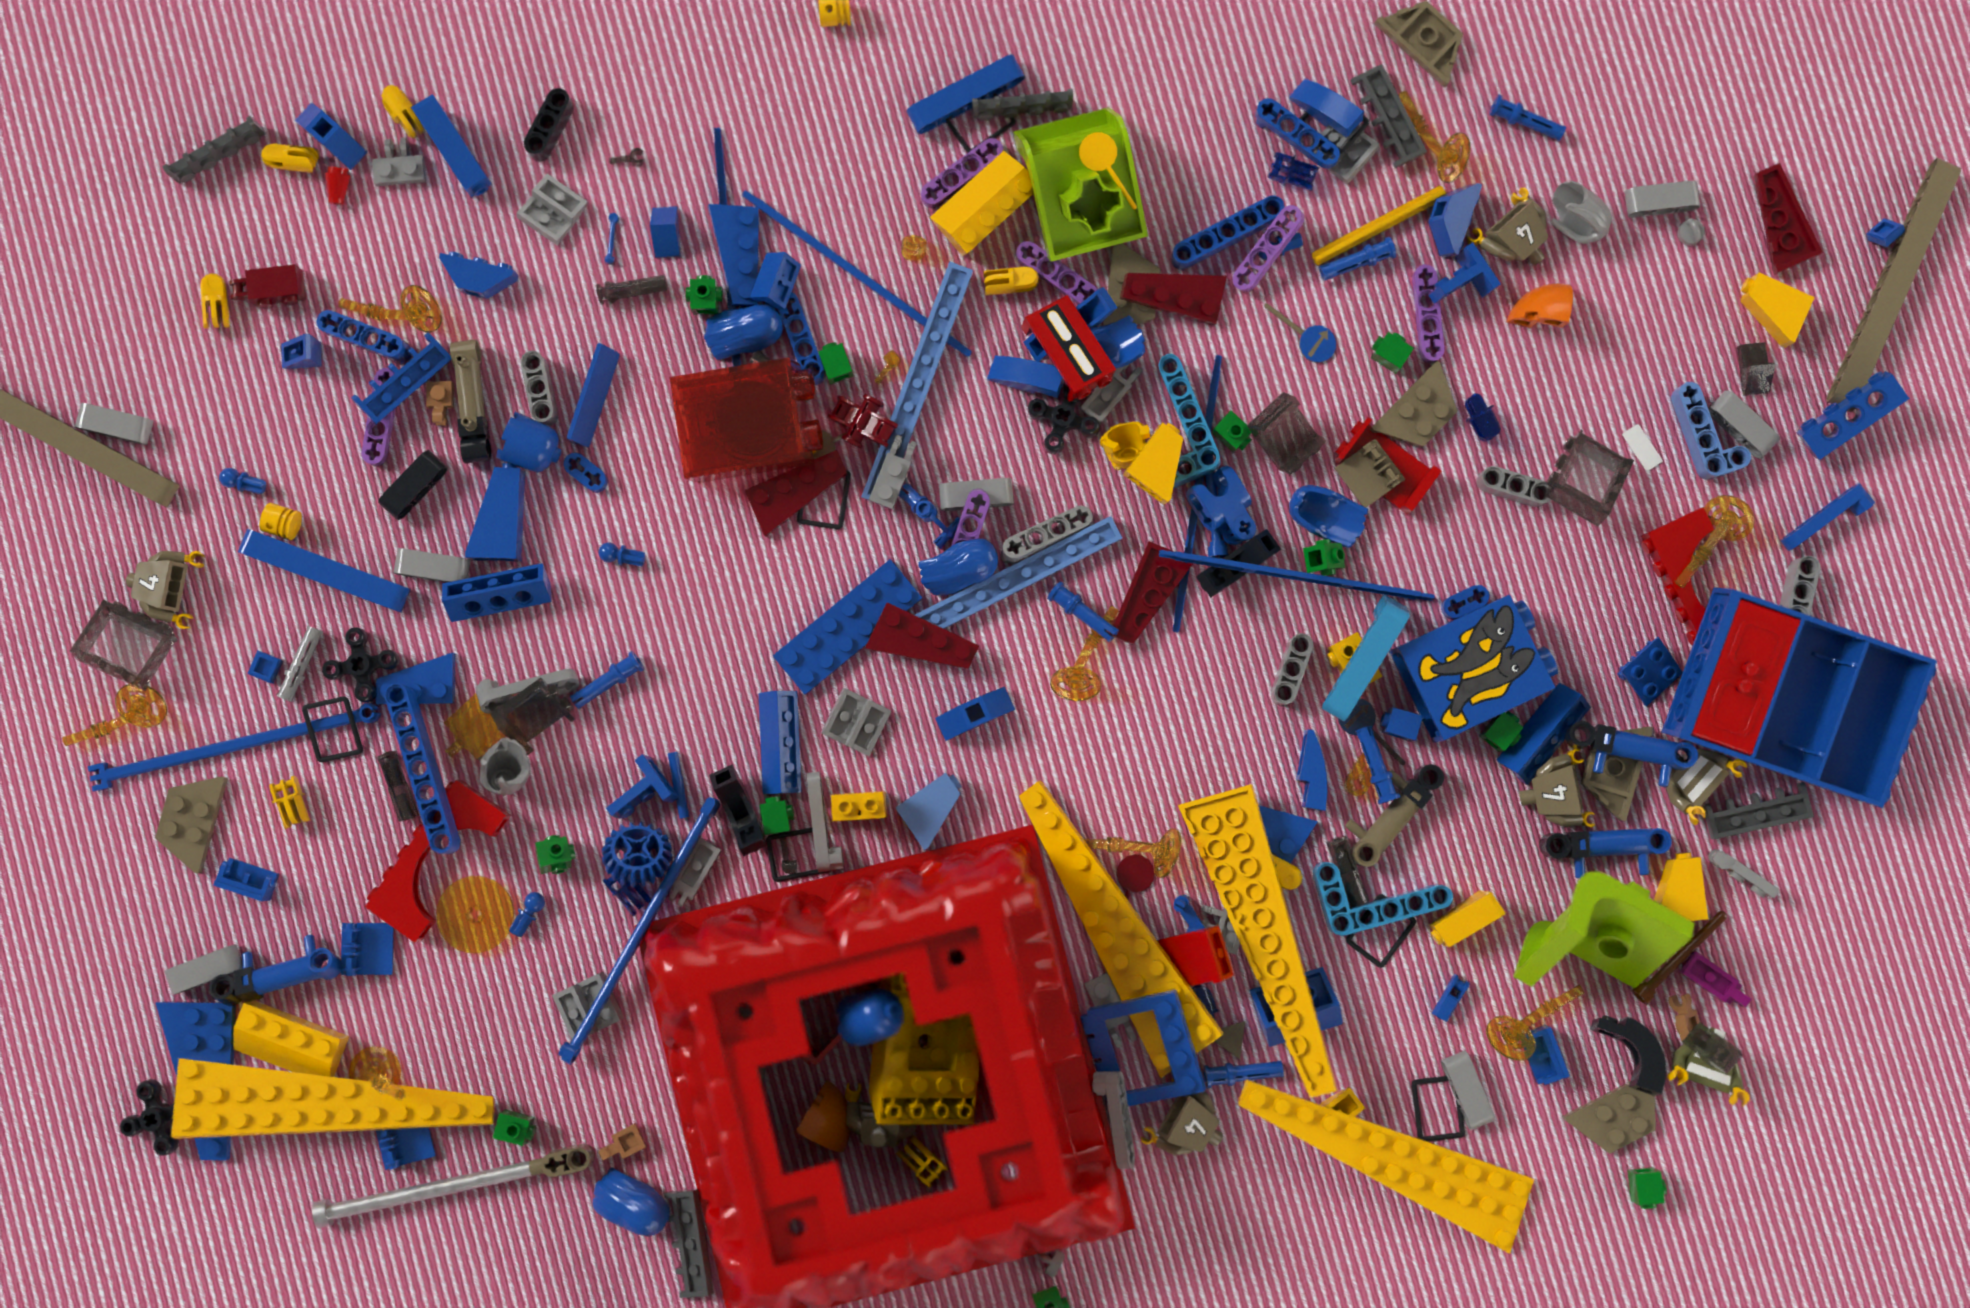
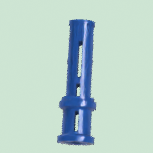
M1497 95L1489 111L1490 116L1497 115L1508 120V123L1511 125L1518 123L1556 139V141L1561 140L1566 126L1523 109L1524 106L1519 102L1514 104L1503 99L1502 95Z
M1386 237L1383 242L1372 246L1370 244L1365 245L1363 250L1319 266V272L1323 281H1326L1365 265L1375 266L1381 260L1389 257L1391 259L1396 258V248L1392 239Z
M1062 581L1057 583L1047 599L1050 602L1055 601L1064 608V612L1067 615L1074 614L1110 643L1115 638L1111 634L1117 635L1119 629L1082 602L1081 596L1079 594L1074 595L1066 589Z
M633 651L629 652L627 658L617 664H611L608 672L570 695L572 702L583 697L574 705L581 709L582 706L615 684H624L627 682V678L637 671H644L645 668L638 656Z
M1372 726L1356 730L1372 775L1370 782L1374 784L1379 797L1378 804L1400 798L1401 796L1399 793H1396L1391 779L1393 774L1387 771Z
M1281 1060L1233 1066L1230 1063H1225V1066L1209 1068L1208 1065L1203 1066L1206 1089H1210L1214 1085L1227 1084L1229 1087L1235 1085V1082L1246 1081V1079L1259 1080L1281 1078L1284 1076Z

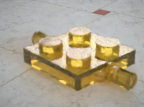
M475 693L444 722L456 739L452 745L445 749V752L453 758L462 748H465L476 760L480 761L488 749L500 739L506 737L517 725L509 717L507 710L490 714L482 712L477 694Z

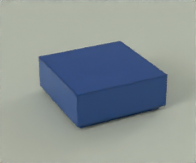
M1884 218L1867 232L1866 236L1868 241L1888 247L1906 231L1904 225Z
M257 650L247 674L274 684L284 660Z

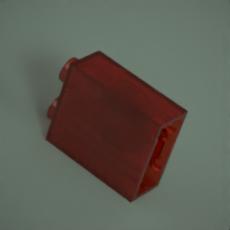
M787 357L670 377L684 479L701 483L815 464L813 451L823 449V435L819 420H808L806 400L816 399L815 381L810 368L801 370L798 362Z

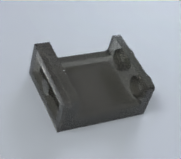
M1283 392L1247 425V428L1278 470L1290 475L1298 471L1310 456L1316 454L1326 440L1314 431L1298 408L1300 403L1297 398Z
M542 677L491 713L498 729L507 738L516 740L523 746L527 755L534 751L530 740L563 716L570 722L575 720L571 712L574 709L571 702L566 697L561 699V693L553 683L548 685Z

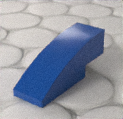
M1304 79L1289 96L1292 102L1326 128L1330 125L1346 138L1363 120L1364 111L1338 93L1308 79Z
M995 356L987 380L1028 393L1035 394V392L1055 398L1059 397L1064 383V379L1054 365L1008 356Z
M1307 729L1304 730L1296 776L1297 781L1306 782L1302 807L1326 811L1327 774L1325 761L1314 730Z

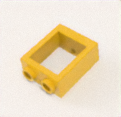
M884 791L831 795L832 821L888 818L886 792Z

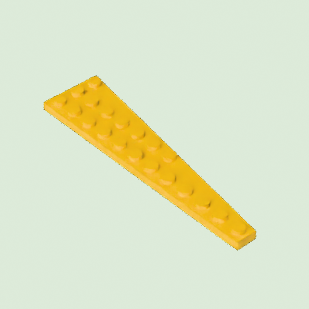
M1041 780L1037 781L1020 794L1019 798L1121 1000L1176 989L1195 1052L1198 1053L1221 1037L1224 1032ZM1154 1011L1129 1015L1160 1078H1162L1172 1070Z
M1246 785L1178 805L1190 834L1197 844L1200 856L1206 864L1210 878L1216 886L1220 900L1228 913L1229 920L1254 975L1261 985L1264 997L1275 1016L1274 1019L1285 1038L1289 1052L1295 1060V1065L1310 1098L1336 1092V1083L1253 785Z
M179 1058L171 1137L174 1139L494 1125L495 1098L493 1096Z
M1246 1079L1238 1105L1510 1254L1534 1182L1533 1178Z

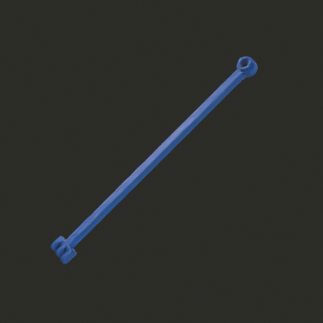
M365 703L358 710L352 711L355 723L363 721L364 723L372 724L377 722L381 717V713L372 712L371 716L367 718L364 715V711L367 708H370L371 711L380 710L379 706L373 703ZM347 712L311 720L315 733L349 725L350 721ZM306 722L109 769L107 763L91 765L87 767L88 772L99 770V774L90 776V782L101 780V784L92 786V792L112 788L111 781L307 735L309 734Z
M709 797L700 809L701 814L571 1043L566 1041L560 1048L558 1055L567 1064H573L578 1057L586 1038L710 819L716 815L721 805L718 799Z

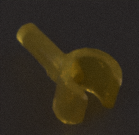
M894 350L889 351L883 357L887 365L874 380L877 384L881 383L891 369L896 368L900 364V357Z

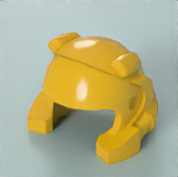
M1141 422L1119 423L1110 427L1101 437L1100 445L1104 447V452L1114 469L1120 470L1121 468L1127 469L1145 445V439L1151 436L1149 426Z

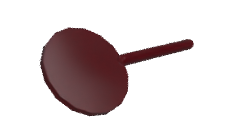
M1136 854L1122 859L1117 866L1116 872L1119 884L1126 890L1124 896L1127 900L1131 892H1142L1149 888L1155 874L1151 862L1144 856Z

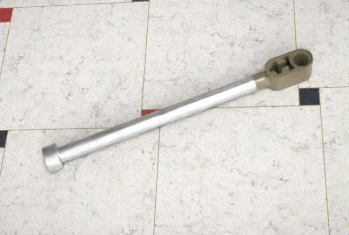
M578 1144L555 1149L543 1158L337 1203H331L329 1199L316 1201L312 1205V1217L315 1226L321 1228L333 1225L334 1219L540 1174L556 1177L585 1170L594 1161L595 1153L590 1145ZM577 1151H581L586 1155V1163L581 1164L576 1161L575 1153ZM567 1157V1162H563L558 1167L550 1163L553 1159L561 1161Z

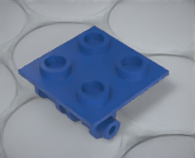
M1659 637L1655 638L1652 642L1648 641L1643 649L1635 653L1636 657H1630L1631 661L1627 662L1623 667L1621 666L1617 673L1620 679L1629 682L1646 707L1683 673Z
M342 923L341 975H393L394 928L387 923Z
M429 1128L375 1130L385 1170L396 1169L405 1164L436 1156Z

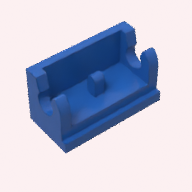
M786 252L766 253L750 298L754 301H764V305H769L773 308L785 309L801 264Z
M229 858L228 862H222L213 886L259 901H270L279 873Z
M1542 1025L1518 1034L1537 1084L1544 1083L1546 1085L1570 1077L1551 1027Z

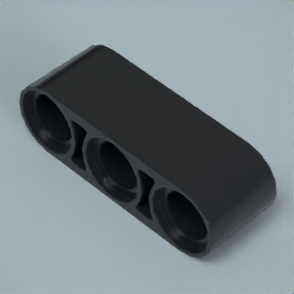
M554 88L547 94L524 139V147L535 161L542 162L550 157L573 113L574 104L564 89ZM558 100H566L563 106H555ZM548 121H554V125L550 129H544V125ZM543 143L540 150H532L535 144Z
M430 450L424 451L381 495L378 503L396 520H401L439 482L448 471V467Z

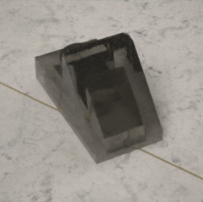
M1766 343L1741 344L1737 346L1743 396L1770 393L1775 363H1768Z
M1700 1022L1683 1040V1043L1712 1068L1715 1066L1725 1074L1743 1056L1738 1048Z

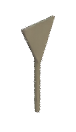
M1245 1021L1221 1028L1224 1034L1215 1040L1217 1044L1238 1059H1240Z

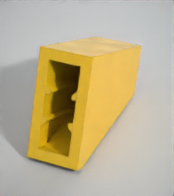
M1760 272L1751 278H1747L1741 288V292H1743L1740 300L1741 303L1780 346L1786 348L1795 343L1815 297Z
M1162 422L1123 475L1164 505L1170 501L1183 437L1179 435L1180 431L1170 423L1166 425Z
M1691 852L1676 853L1674 859L1666 860L1654 901L1690 921L1708 919L1701 857H1691Z
M1478 890L1429 924L1433 930L1430 934L1438 945L1442 944L1445 947H1451L1501 918L1506 913L1492 892Z

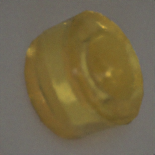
M916 235L904 237L901 245L902 256L910 261L923 259L926 254L927 241L923 237Z

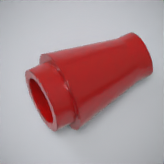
M328 167V172L325 173L329 197L328 203L344 205V198L351 178L348 175L349 169Z

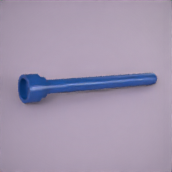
M1206 454L1203 457L1204 464L1211 465L1214 463L1213 454ZM1215 472L1205 475L1206 488L1211 494L1217 496V487L1213 479ZM1219 529L1211 531L1212 542H1209L1210 547L1207 548L1208 557L1216 558L1215 556L1220 555V558L1228 556V545H1225V541L1222 540Z

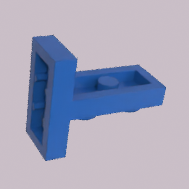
M1471 243L1460 251L1459 255L1455 256L1461 268L1453 273L1454 277L1449 280L1448 277H1445L1434 285L1436 289L1429 297L1435 304L1472 282L1483 298L1494 291L1501 283L1475 244Z
M642 754L635 759V762L646 777L606 807L612 817L619 819L627 818L635 811L634 808L637 805L653 798L655 791H657L663 801L673 803L679 798L651 757Z

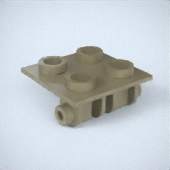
M1376 439L1367 443L1362 449L1334 468L1360 504L1366 508L1405 480Z

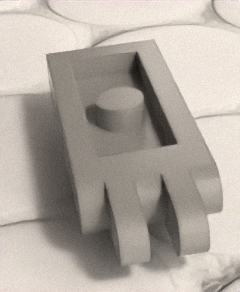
M700 837L671 888L673 892L668 900L674 902L677 895L680 894L682 897L677 904L678 906L683 907L687 899L692 901L722 849Z

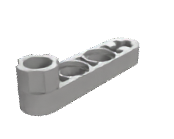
M1076 506L1007 538L1002 546L1001 560L1004 563L1014 565L1020 562L1021 559L1089 527L1093 518L1091 510L1086 506ZM1077 513L1080 516H1086L1084 523L1078 520L1070 527L1069 522L1076 519ZM1052 524H1063L1065 532L1060 535L1055 534L1051 528ZM1038 533L1042 536L1043 542L1039 545H1034L1030 542L1029 535ZM1021 538H1024V546L1021 545L1023 541ZM1009 548H1015L1017 550V554H1015L1013 551L1008 552Z
M563 669L499 686L497 681L486 679L480 681V684L475 686V691L482 712L490 714L570 693L579 687V679L575 670Z
M820 771L807 773L818 872L844 869L842 847L829 848Z
M1121 1071L1095 1072L1093 1075V1091L1096 1095H1107L1117 1167L1119 1169H1132L1135 1163V1152L1123 1073Z

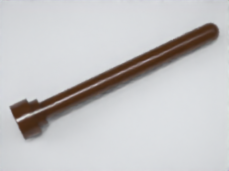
M1719 911L1648 982L1644 981L1636 988H1633L1631 991L1634 996L1643 1004L1648 1005L1655 998V989L1727 919L1726 912Z

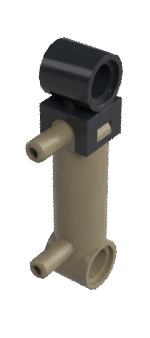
M477 339L451 342L450 354L455 367L460 419H457L459 437L462 438L460 440L462 460L465 464L491 461L489 422L485 418L480 371L482 355Z
M1432 764L1420 766L1414 773V779H1408L1407 781L1393 770L1390 771L1393 774L1392 782L1400 789L1397 793L1401 797L1389 804L1368 831H1365L1352 819L1345 824V827L1360 839L1359 842L1352 846L1350 852L1351 859L1355 864L1370 867L1379 861L1381 854L1416 812L1422 809L1433 795L1428 790L1438 789L1443 784L1444 773L1440 767ZM1427 770L1434 774V781L1430 785L1423 778ZM1365 846L1371 851V856L1367 861H1363L1359 855L1360 850Z

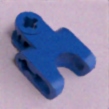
M1222 466L1215 472L1213 479L1218 489L1217 496L1211 494L1205 485L1202 484L1193 485L1187 490L1186 498L1206 529L1214 531L1218 528L1224 540L1228 544L1235 546L1254 537L1256 524L1246 510L1251 505L1252 500L1232 467Z

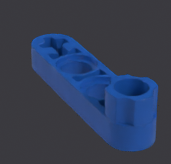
M1266 98L1259 102L1255 113L1256 124L1259 127L1269 128L1324 169H1329L1336 165L1340 152L1335 144L1277 101ZM1263 111H1269L1271 114L1265 116ZM1289 120L1294 124L1295 128L1291 132H1285L1281 129V123ZM1305 135L1312 136L1315 141L1314 145L1310 147L1303 146L1301 137ZM1321 143L1322 145L1320 150L1318 149L1317 153L1315 154L1314 151L1316 150L1318 144ZM1330 151L1333 153L1331 158L1323 159V152L1328 153Z
M791 292L789 300L795 301L792 303L795 315L790 316L787 307L785 309L778 308L804 380L809 385H819L825 379V370L796 294ZM798 320L804 324V328L800 333L790 331L789 327L793 321ZM800 345H811L812 353L809 356H801L798 353ZM810 365H814L816 371L820 370L816 376L807 375L810 373Z
M332 310L322 311L317 317V327L329 336L389 358L397 364H403L412 358L407 352L410 345L397 335ZM327 320H333L339 324L338 328L326 325ZM351 325H356V333L352 337H347V328ZM374 333L378 334V341L374 345H368V337Z
M1857 483L1783 537L1780 542L1787 551H1790L1848 508L1855 516H1858L1871 508L1875 502L1864 487Z

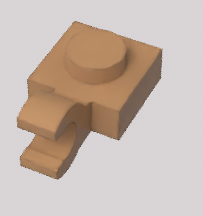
M452 381L426 382V407L433 409L432 422L436 423V426H447V408H454V383Z
M1689 993L1681 996L1682 1004L1679 1003L1677 995L1669 997L1668 1001L1670 1007L1678 1012V1015L1675 1016V1026L1680 1034L1681 1042L1691 1041L1702 1036L1703 1033L1697 1010H1692V999Z
M634 1123L612 1134L614 1143L601 1148L598 1153L602 1161L617 1153H620L622 1159L646 1148L647 1145L637 1124Z

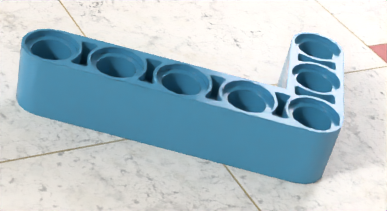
M1167 354L1159 361L1160 374L1193 451L1179 457L1174 489L1215 472L1220 467L1221 460L1219 451L1180 359L1174 354ZM1168 363H1175L1177 365V369L1173 373L1165 372L1164 367ZM1177 386H1185L1187 391L1184 395L1177 396L1173 393ZM1188 408H1193L1197 411L1195 417L1191 419L1183 417V412ZM1197 431L1206 433V438L1201 442H1196L1192 439ZM1206 454H1213L1216 460L1211 465H1205L1202 462V458ZM1183 464L1192 466V471L1187 475H1182L1178 472L1179 467Z
M1385 594L1373 611V623L1321 709L1342 721H1345L1352 712L1409 619L1410 612L1408 608Z
M1320 862L1313 869V878L1327 927L1332 933L1340 936L1448 907L1453 901V893L1450 888L1435 884L1349 907L1338 867L1330 862ZM1325 866H1328L1332 871V876L1327 881H1324L1320 876V871ZM1438 889H1441L1444 893V900L1441 903H1436L1434 900V893ZM1335 891L1339 896V901L1331 906L1327 901V896L1330 892ZM1413 896H1417L1420 900V905L1416 910H1412L1409 907V900ZM1388 903H1392L1395 906V913L1390 917H1387L1384 913V907ZM1367 909L1370 912L1371 918L1367 923L1363 924L1359 920V915L1361 911ZM1342 916L1346 920V926L1338 931L1334 926L1336 918Z

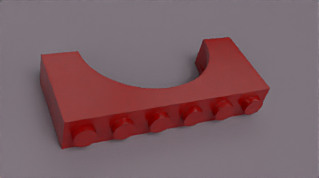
M1704 507L1641 535L1643 539L1641 541L1642 547L1648 555L1650 554L1654 562L1653 570L1658 577L1662 578L1665 584L1664 592L1669 600H1673L1676 607V617L1681 623H1684L1688 631L1686 633L1687 639L1692 646L1706 609L1699 602L1693 590L1690 577L1691 559L1699 542L1708 533L1715 530Z
M463 780L451 781L445 787L458 831L474 829L484 832L489 836H497L512 816ZM440 811L434 815L435 824L441 821ZM422 823L413 832L412 836L414 839L409 846L406 844L397 855L399 860L394 867L391 865L382 875L384 880L381 885L373 888L367 896L369 901L365 905L366 909L414 943L421 942L436 922V919L424 907L419 892L420 871L425 858L431 851Z

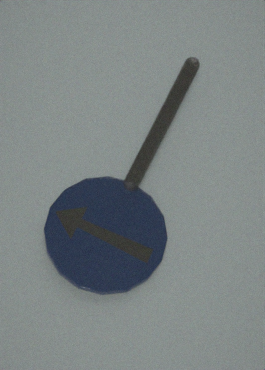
M1360 698L1345 721L1338 719L1339 725L1348 734L1357 736L1356 730L1370 725L1374 726L1376 719L1375 710L1371 703ZM1373 730L1375 739L1401 765H1405V761Z

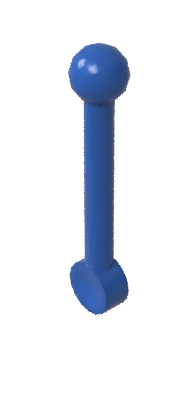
M611 213L608 217L611 225L608 255L605 256L607 264H612L615 260L614 256H612L615 225L619 221L616 213Z

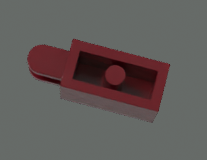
M296 264L245 270L246 278L229 281L230 286L233 287L232 300L248 299L258 308H271L273 304L277 303L296 305L298 301L306 300L304 272ZM243 286H247L246 292H244Z

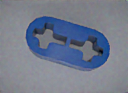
M571 453L566 456L564 468L567 473L592 492H601L606 488L608 478L602 470L579 453ZM579 459H581L579 464L583 468H585V470L583 472H580L578 469L575 468L572 471L571 469L573 466L570 464L571 461H578ZM589 472L595 477L599 474L601 475L599 477L600 485L594 484L591 486L592 481L587 477Z
M1482 585L1469 587L1445 599L1441 606L1442 613L1448 619L1462 617L1486 605L1489 601V592ZM1473 590L1476 593L1481 592L1483 597L1479 599L1480 603L1477 600L1468 602L1467 598L1474 595ZM1450 601L1454 604L1462 601L1464 606L1457 609L1458 614L1448 610V607L1451 606Z

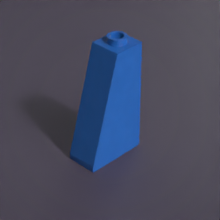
M432 94L412 106V110L465 191L471 198L484 194L492 183L435 96Z
M503 463L502 467H494L465 551V558L471 561L522 562L525 471L518 468V466Z

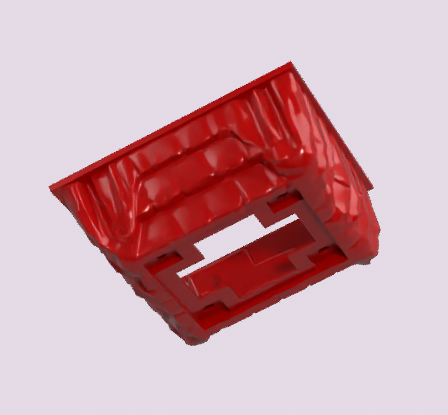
M1033 824L654 920L650 925L639 947L695 1182L699 1191L700 1203L725 1308H830L923 1283L938 1281L985 1267L1013 1262L1020 1258L1052 1250L1066 1249L1071 1245L1082 1242L1091 1243L1114 1237L1121 1232L1136 1229L1121 1169L1116 1164L1113 1138L1102 1095H1096L1093 1091V1075L1096 1071L1087 1042V1035L1081 1023V1012ZM953 950L963 951L965 954L963 963L954 964L950 961L949 955ZM904 972L917 1026L971 1013L997 1120L944 1133L957 1188L850 1215L837 1161L783 1175L757 1067L810 1053L798 999ZM746 1003L753 1008L752 1017L745 1018L740 1014L739 1008L741 1004ZM1009 1164L1015 1165L1019 1170L1017 1175L1014 1177L1005 1176L1003 1173L1005 1166ZM795 1219L802 1220L805 1224V1230L801 1232L795 1231L791 1227V1221Z

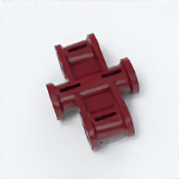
M864 393V400L860 406L838 395V402L832 413L827 415V418L843 427L849 428L846 435H842L841 439L861 449L863 446L861 442L864 437H867L887 448L889 445L887 442L893 430L897 429L899 425L877 414L879 408L884 406V403Z

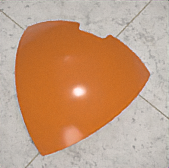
M1552 283L1530 290L1515 303L1510 311L1507 322L1532 328L1537 322L1563 328L1570 321L1573 302L1572 286L1564 283Z
M826 1080L796 1132L823 1147L837 1152H844L851 1134V1130L846 1124L847 1101L832 1082Z

